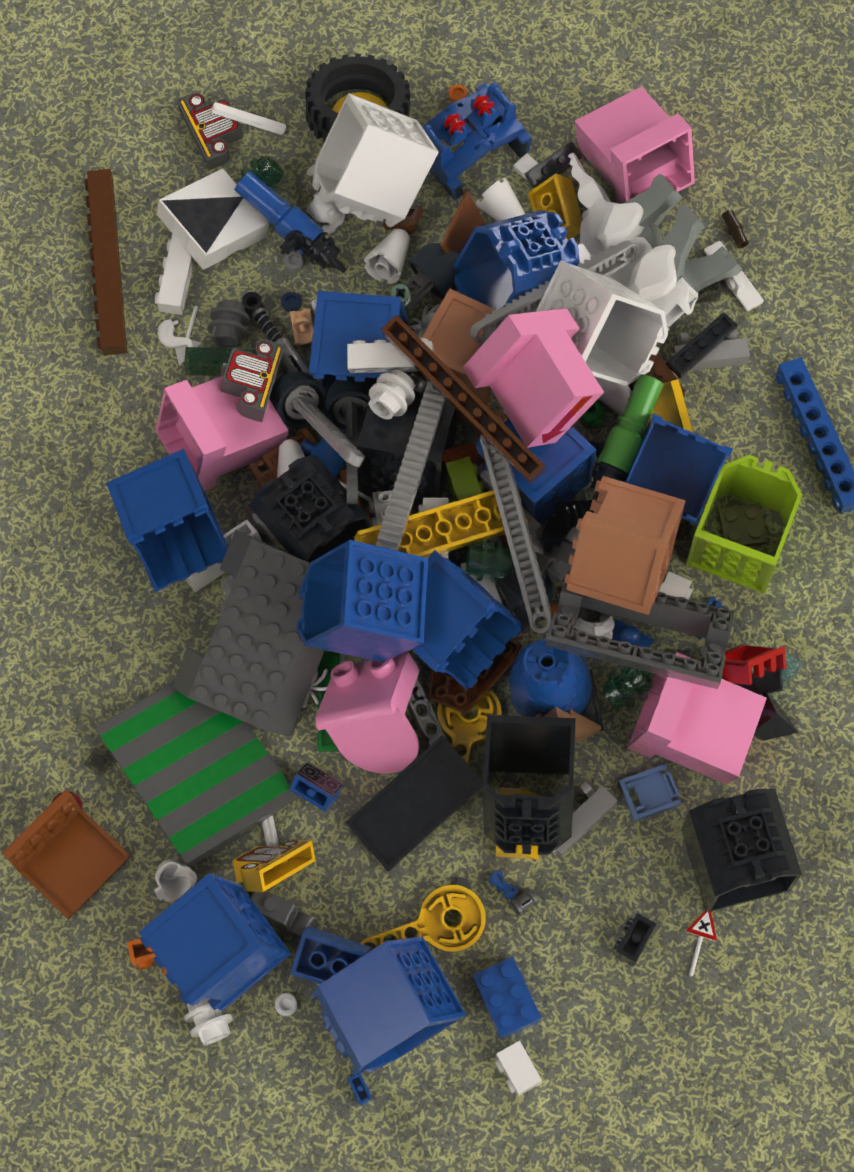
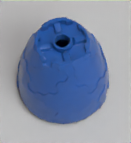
M546 637L527 644L519 652L511 667L509 687L512 705L521 716L535 717L539 713L546 715L555 706L565 712L571 709L581 714L587 707L593 687L589 667L582 655L546 646ZM550 658L554 662L550 667H544L541 664L542 660Z

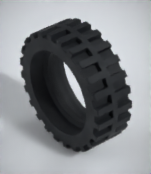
M346 54L342 55L341 59L334 57L330 59V63L326 64L323 62L319 65V71L314 70L311 73V78L307 80V87L305 88L306 121L310 131L314 130V136L317 139L323 138V144L338 115L325 103L339 92L351 89L369 90L384 97L390 103L387 107L388 109L408 117L410 115L409 82L405 80V75L402 71L397 72V66L394 64L388 65L387 60L383 58L377 60L374 59L373 55L361 57V54H355L354 57H349Z

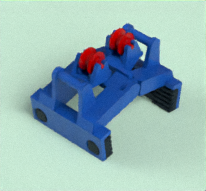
M496 82L489 86L484 83L476 87L475 93L451 103L446 110L441 111L422 127L434 146L439 150V157L436 156L429 171L453 200L464 194L461 182L457 177L490 150L493 151L508 143L520 158L529 152L532 137L516 119V105L508 100ZM444 139L450 147L461 141L464 144L452 153L447 145L445 146L440 140Z

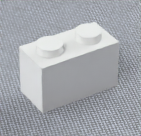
M520 1041L496 1054L497 1060L494 1061L500 1073L505 1072L508 1078L505 1082L511 1093L516 1092L517 1096H520L542 1083V1079Z

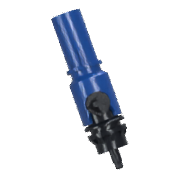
M251 171L239 181L234 190L268 219L267 223H272L275 226V232L285 240L279 247L282 250L281 254L284 255L286 253L289 255L292 251H297L304 255L305 259L310 257L309 262L311 264H317L324 270L330 264L342 273L347 270L336 258L341 250L335 245L334 239L331 236L327 238L328 233L323 232L324 230L297 206L291 207L288 204V200L284 201Z

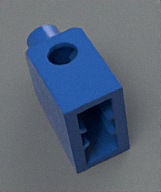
M323 437L317 446L307 439L301 446L302 451L309 456L316 455L335 477L346 462Z

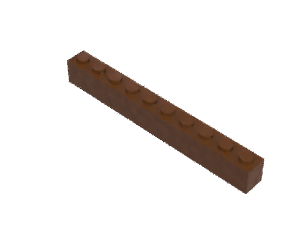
M111 169L87 171L88 179H84L85 190L89 191V196H86L87 208H90L87 220L88 225H91L92 231H88L89 241L93 243V248H90L91 260H94L91 272L92 277L96 280V283L92 284L94 296L97 295V301H94L95 313H98L99 318L95 319L96 330L100 331V337H97L98 349H102L104 356L125 354L128 351L113 176Z
M397 315L381 329L383 336L530 485L546 471L545 465Z

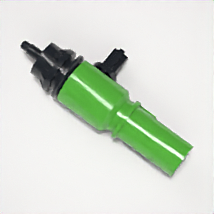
M640 374L622 416H619L617 419L618 425L611 428L606 441L601 443L588 441L596 449L597 461L600 462L595 464V468L598 470H593L591 490H595L597 480L601 481L603 476L622 482L626 480L644 440L642 434L647 431L646 425L664 386L661 381L651 376Z

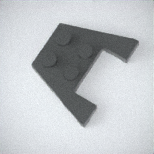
M535 552L541 578L543 579L548 571H550L561 582H564L565 575L571 572L572 565ZM510 554L493 576V581L503 600L509 606L510 613L524 625L521 628L522 632L527 633L531 626L526 608L523 606L524 600Z

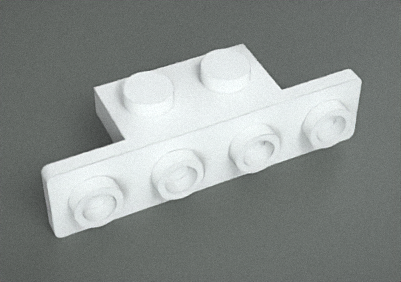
M718 241L705 248L704 254L706 256L712 255L719 248L724 247L721 241ZM743 271L738 275L723 279L747 312L763 304L764 300Z

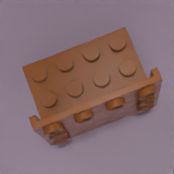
M67 790L50 804L2 852L13 867L68 920L131 857L80 808L72 794Z

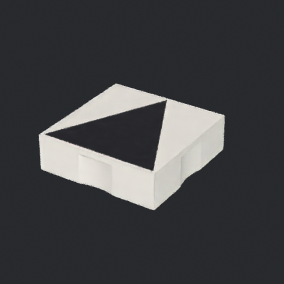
M223 168L160 199L158 202L157 216L172 234L181 240L188 253L203 270L226 259L230 254L267 237L269 229L268 220L234 190L237 184Z

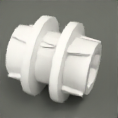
M400 370L382 373L378 377L377 383L369 390L371 400L368 404L371 410L383 419L402 416L407 411V406L415 399L413 389L416 385H414L410 376Z
M204 998L194 1006L188 1004L189 1013L184 1016L186 1023H195L196 1027L190 1031L192 1037L199 1036L203 1045L215 1043L230 1035L228 1023L233 1020L231 1014L223 1015L218 1009L213 1010L208 1003L210 998Z

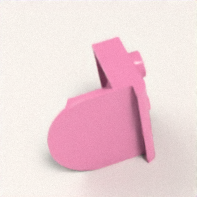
M409 652L401 653L384 662L370 660L353 664L351 661H345L335 666L331 671V679L316 715V727L318 731L326 729L341 754L348 761L364 770L382 774L396 773L404 770L417 757L419 750L418 737L406 718L405 711L420 670Z

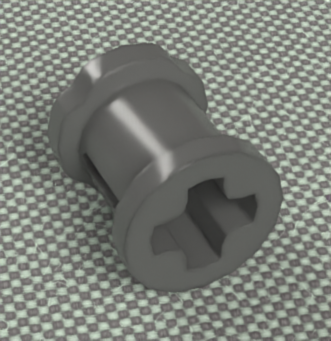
M528 887L516 899H510L512 906L520 916L532 905L539 904L536 896Z

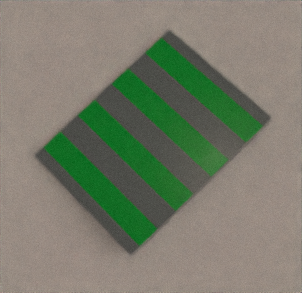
M173 683L94 728L188 867H192L205 857L210 858L299 797L296 793L289 790L291 787L290 783L247 722L186 697L173 688Z

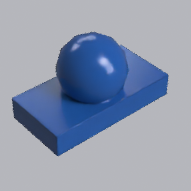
M618 619L615 621V626L612 630V640L650 648L653 643L652 638L641 633L635 626H628Z

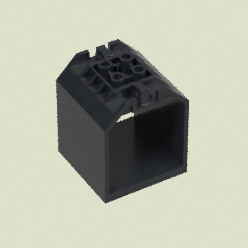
M424 390L422 393L414 391L415 399L407 406V411L402 416H393L391 419L379 417L368 405L357 444V450L365 456L360 467H357L359 492L372 496V493L377 491H393L402 459L409 443V437L416 421L419 406L423 399ZM447 400L441 413L413 505H423V498L441 497L446 477V463L442 461L444 449L454 446L459 412Z
M316 455L296 459L288 466L289 470L284 472L275 481L270 479L266 482L249 504L256 529L268 545L310 563L349 540L355 541L354 536L358 531L371 527L368 514L359 504H347V490Z
M487 715L482 784L484 834L504 853H516V845H522V854H531V846H538V855H549L572 837L576 718ZM492 771L569 774V787L556 797L522 794L499 795L491 788Z
M753 789L745 791L742 795L726 799L724 797L714 799L689 810L681 832L706 913L790 892L802 875L775 789Z

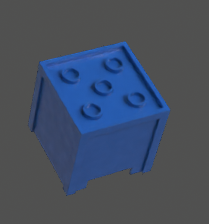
M318 291L309 373L313 375V378L320 379V384L324 387L326 393L336 380L347 381V376L355 377V382H365L367 380L371 386L375 384L382 373L349 372L347 344H353V341L357 340L365 341V343H374L375 340H386V343H390L383 336L381 329L395 315L408 326V315L401 297Z
M653 414L647 424L646 433H643L642 437L644 440L626 480H623V482L686 500L681 519L698 527L704 505L727 456L731 455L733 448L719 445Z
M510 419L505 421L504 424L524 444ZM573 426L556 443L528 448L546 468V471L531 485L512 467L521 505L540 525L545 523L550 515L553 516L555 514L558 502L565 503L570 501L592 481L596 449ZM479 439L477 441L478 445H476V449L478 450V453L485 459L481 441ZM486 460L485 464L483 463L480 467L477 468V478L479 481L480 473L483 472L485 469L488 471Z
M184 449L106 482L129 544L132 543L143 561L155 592L168 587L169 584L178 580L182 581L189 578V575L196 572L205 571L207 567L216 563L220 564L223 562L228 545L210 502Z
M434 550L428 557L424 643L412 648V650L435 672L440 671L444 673L445 671L465 689L472 688L478 681V675L484 669H489L494 663L492 661L497 654L500 656L506 649L505 645L512 637L516 638L524 625L469 573Z
M211 873L207 874L139 931L142 936L140 940L146 948L150 946L155 953V962L160 968L164 966L168 973L165 976L171 985L176 983L182 994L179 996L185 1005L190 1004L194 1006L204 998H210L208 1003L213 1010L218 1009L219 1011L225 1010L291 955L242 885Z

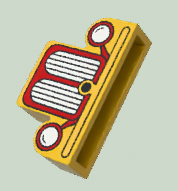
M289 840L280 844V847L257 846L232 861L236 882H243L245 891L264 892L316 860L312 840Z

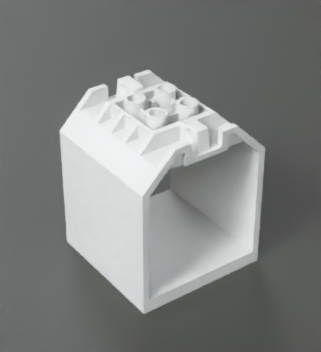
M348 93L316 159L312 186L317 191L321 186L318 196L322 203H335L341 212L345 214L353 213L362 220L369 219L375 222L377 220L382 222L386 219V225L392 227L405 219L438 154V150L416 119Z
M561 260L536 310L538 312L567 308L580 328L571 337V340L595 377L625 386L637 380L640 374L645 375L650 371L654 362L649 360L651 354L657 355L660 349L656 346L657 342L664 344L668 336L665 312L613 278Z

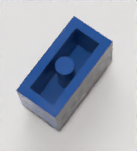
M307 762L296 773L289 790L326 812L337 801L344 784Z

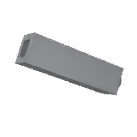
M736 329L727 337V340H723L690 371L748 365L750 353L747 338L738 339ZM688 333L680 334V345L674 346L670 359L690 342Z
M584 782L579 787L578 791L587 800L572 815V837L551 853L553 856L558 855L562 858L617 805V800L603 786L596 792L587 782Z

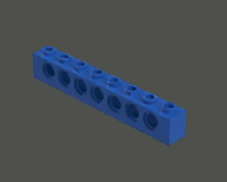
M802 357L779 364L775 374L776 380L779 385L782 384L784 398L787 402H790L794 419H798L800 424V433L808 441L809 453L811 455L814 454L816 468L824 476V486L826 490H830L833 496V506L839 509L840 514L854 510V470ZM791 381H796L799 385H794ZM799 398H803L807 400V402L803 403L799 400ZM806 416H813L815 420H809ZM815 433L821 434L823 438L816 437ZM823 451L830 452L831 456L825 455ZM831 469H837L840 473L835 474ZM839 487H845L848 491L843 492Z

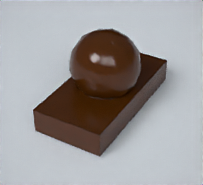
M421 206L410 207L404 220L392 227H388L384 221L383 227L385 230L403 229L410 235L416 231L417 223L424 210Z

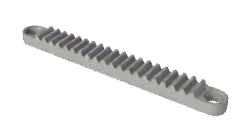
M629 240L616 246L611 245L610 249L603 250L604 253L598 252L596 257H590L591 260L585 259L584 264L578 263V267L608 276L635 261L639 255V246ZM629 248H631L630 253H629L627 256H625V255H626V251H627ZM545 281V285H538V289L533 288L532 292H525V296L520 295L518 300L512 299V303H505L506 306H500L498 311L492 310V314H485V318L476 322L471 327V339L483 345L508 315L536 312L550 281ZM484 329L482 336L478 337L480 330Z
M429 381L424 391L392 496L390 497L382 527L377 537L376 546L395 551L399 549L446 401L432 387L433 385Z
M481 435L482 449L530 626L535 632L546 634L552 621L550 605L545 593L544 582L536 560L535 549L532 545L512 466ZM539 617L547 619V626L543 629H539L536 625Z

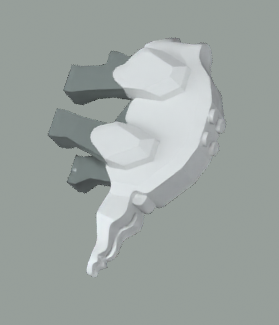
M574 153L568 155L571 158L569 164L573 167L571 174L580 184L578 199L588 208L582 214L580 244L583 243L590 255L595 257L598 252L604 253V249H610L611 245L616 246L626 240L638 245L639 255L636 260L607 277L613 278L665 312L668 331L670 330L669 327L684 313L689 316L693 312L694 305L698 299V292L702 288L725 278L738 275L743 270L723 246L712 255L685 262L699 232L705 228L704 224L685 203L678 207L675 224L665 239L663 238V234L658 226L667 213L683 197L660 173L653 179L651 187L623 204L611 203L604 188L585 172L577 156ZM629 248V249L626 251V255H625V256H627V255L630 253L631 248Z

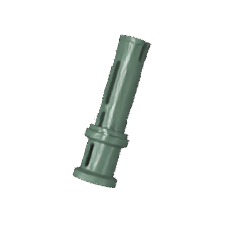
M398 284L392 288L391 296L401 297L406 313L409 314L410 291L406 285Z

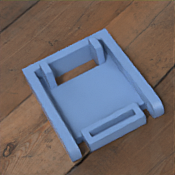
M667 764L619 780L618 784L634 822L683 804L681 799L672 802V799L679 797L680 794L671 773L667 772L662 775L660 773L668 769ZM635 789L641 806L634 807L628 790Z

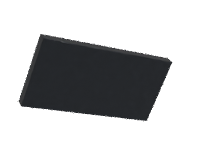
M442 735L345 823L389 872L482 788L483 780Z

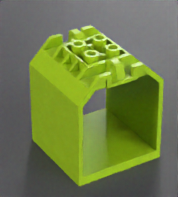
M747 455L722 466L695 532L686 565L765 594L803 495L790 469L779 466L777 471H771L773 462L765 460L762 468L757 464L759 458ZM730 494L753 504L760 503L761 507L779 512L786 527L775 556L773 557L704 531L715 501Z

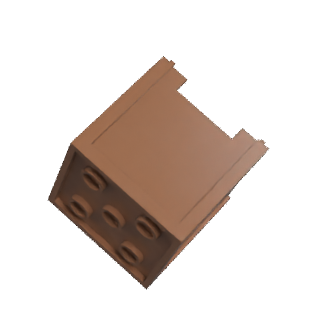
M449 289L422 338L432 341L434 353L490 409L491 405L487 402H492L493 395L489 394V391H492L490 386L474 388L463 370V366L482 346L471 339V327L476 322L485 318V314H492V310L496 309ZM484 329L480 330L478 337L482 336ZM459 413V417L462 418V419H464V420H466V419Z
M603 476L601 481L597 480L594 490L599 492L597 501L592 500L590 510L594 511V513L587 511L583 519H578L576 529L580 530L578 539L574 538L572 548L576 550L575 554H570L568 564L572 565L571 572L565 575L564 583L567 584L566 590L649 615L669 566L686 500Z

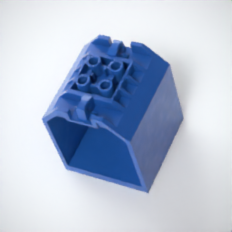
M542 210L479 226L473 230L454 263V268L460 270L455 275L454 284L461 294L499 310L500 306H506L505 303H512V299L518 300L520 295L525 296V292H532L533 288H539L538 285H545V281H551L560 260L578 266V263H580L578 244L574 238H570L569 241L567 240L566 235L568 231L564 226L560 227L563 221L558 213Z
M349 540L312 561L299 590V599H303V605L301 606L302 617L297 619V632L304 645L384 662L423 644L428 558Z
M423 936L383 942L320 984L311 995L313 1000H319L324 1009L321 1012V1016L324 1019L325 1028L335 1040L336 1049L342 1053L344 1058H350L355 1068L352 1071L353 1076L360 1075L366 1070L368 1073L373 1072L399 1059L466 1016Z

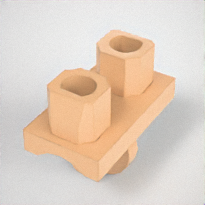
M310 308L302 311H290L295 346H310L313 339Z

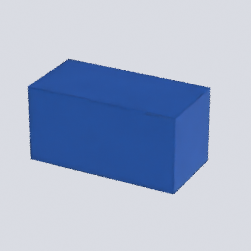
M361 1074L348 1078L360 1106L373 1100Z

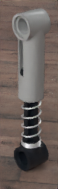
M256 292L246 293L242 298V304L245 307L244 311L257 322L258 327L262 328L261 332L266 334V339L285 345L280 363L287 373L302 371L310 374L309 368L288 338H282L281 332L277 331V326L273 325V320L268 318L269 314H266L261 296ZM252 303L257 304L256 306H253V307H250V306H249V305L252 304Z

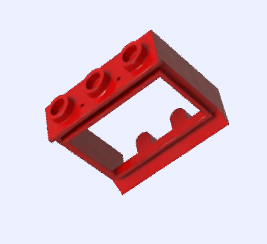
M740 644L726 650L722 679L731 683L751 685L752 666L754 668V676L761 678L764 676V668L768 672H775L776 669H787L785 646L777 649Z

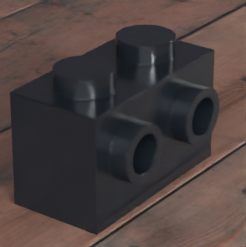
M638 913L634 919L629 918L624 927V930L627 931L624 938L619 936L613 947L617 950L615 957L634 967L654 931L656 923Z

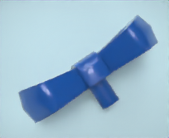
M496 870L490 874L489 882L497 886V892L500 893L502 891L507 899H512L517 895L518 887L508 884L504 880L502 871Z

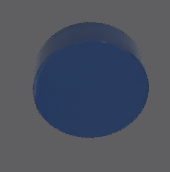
M295 292L285 293L281 298L283 309L287 312L299 310L301 307L300 296Z

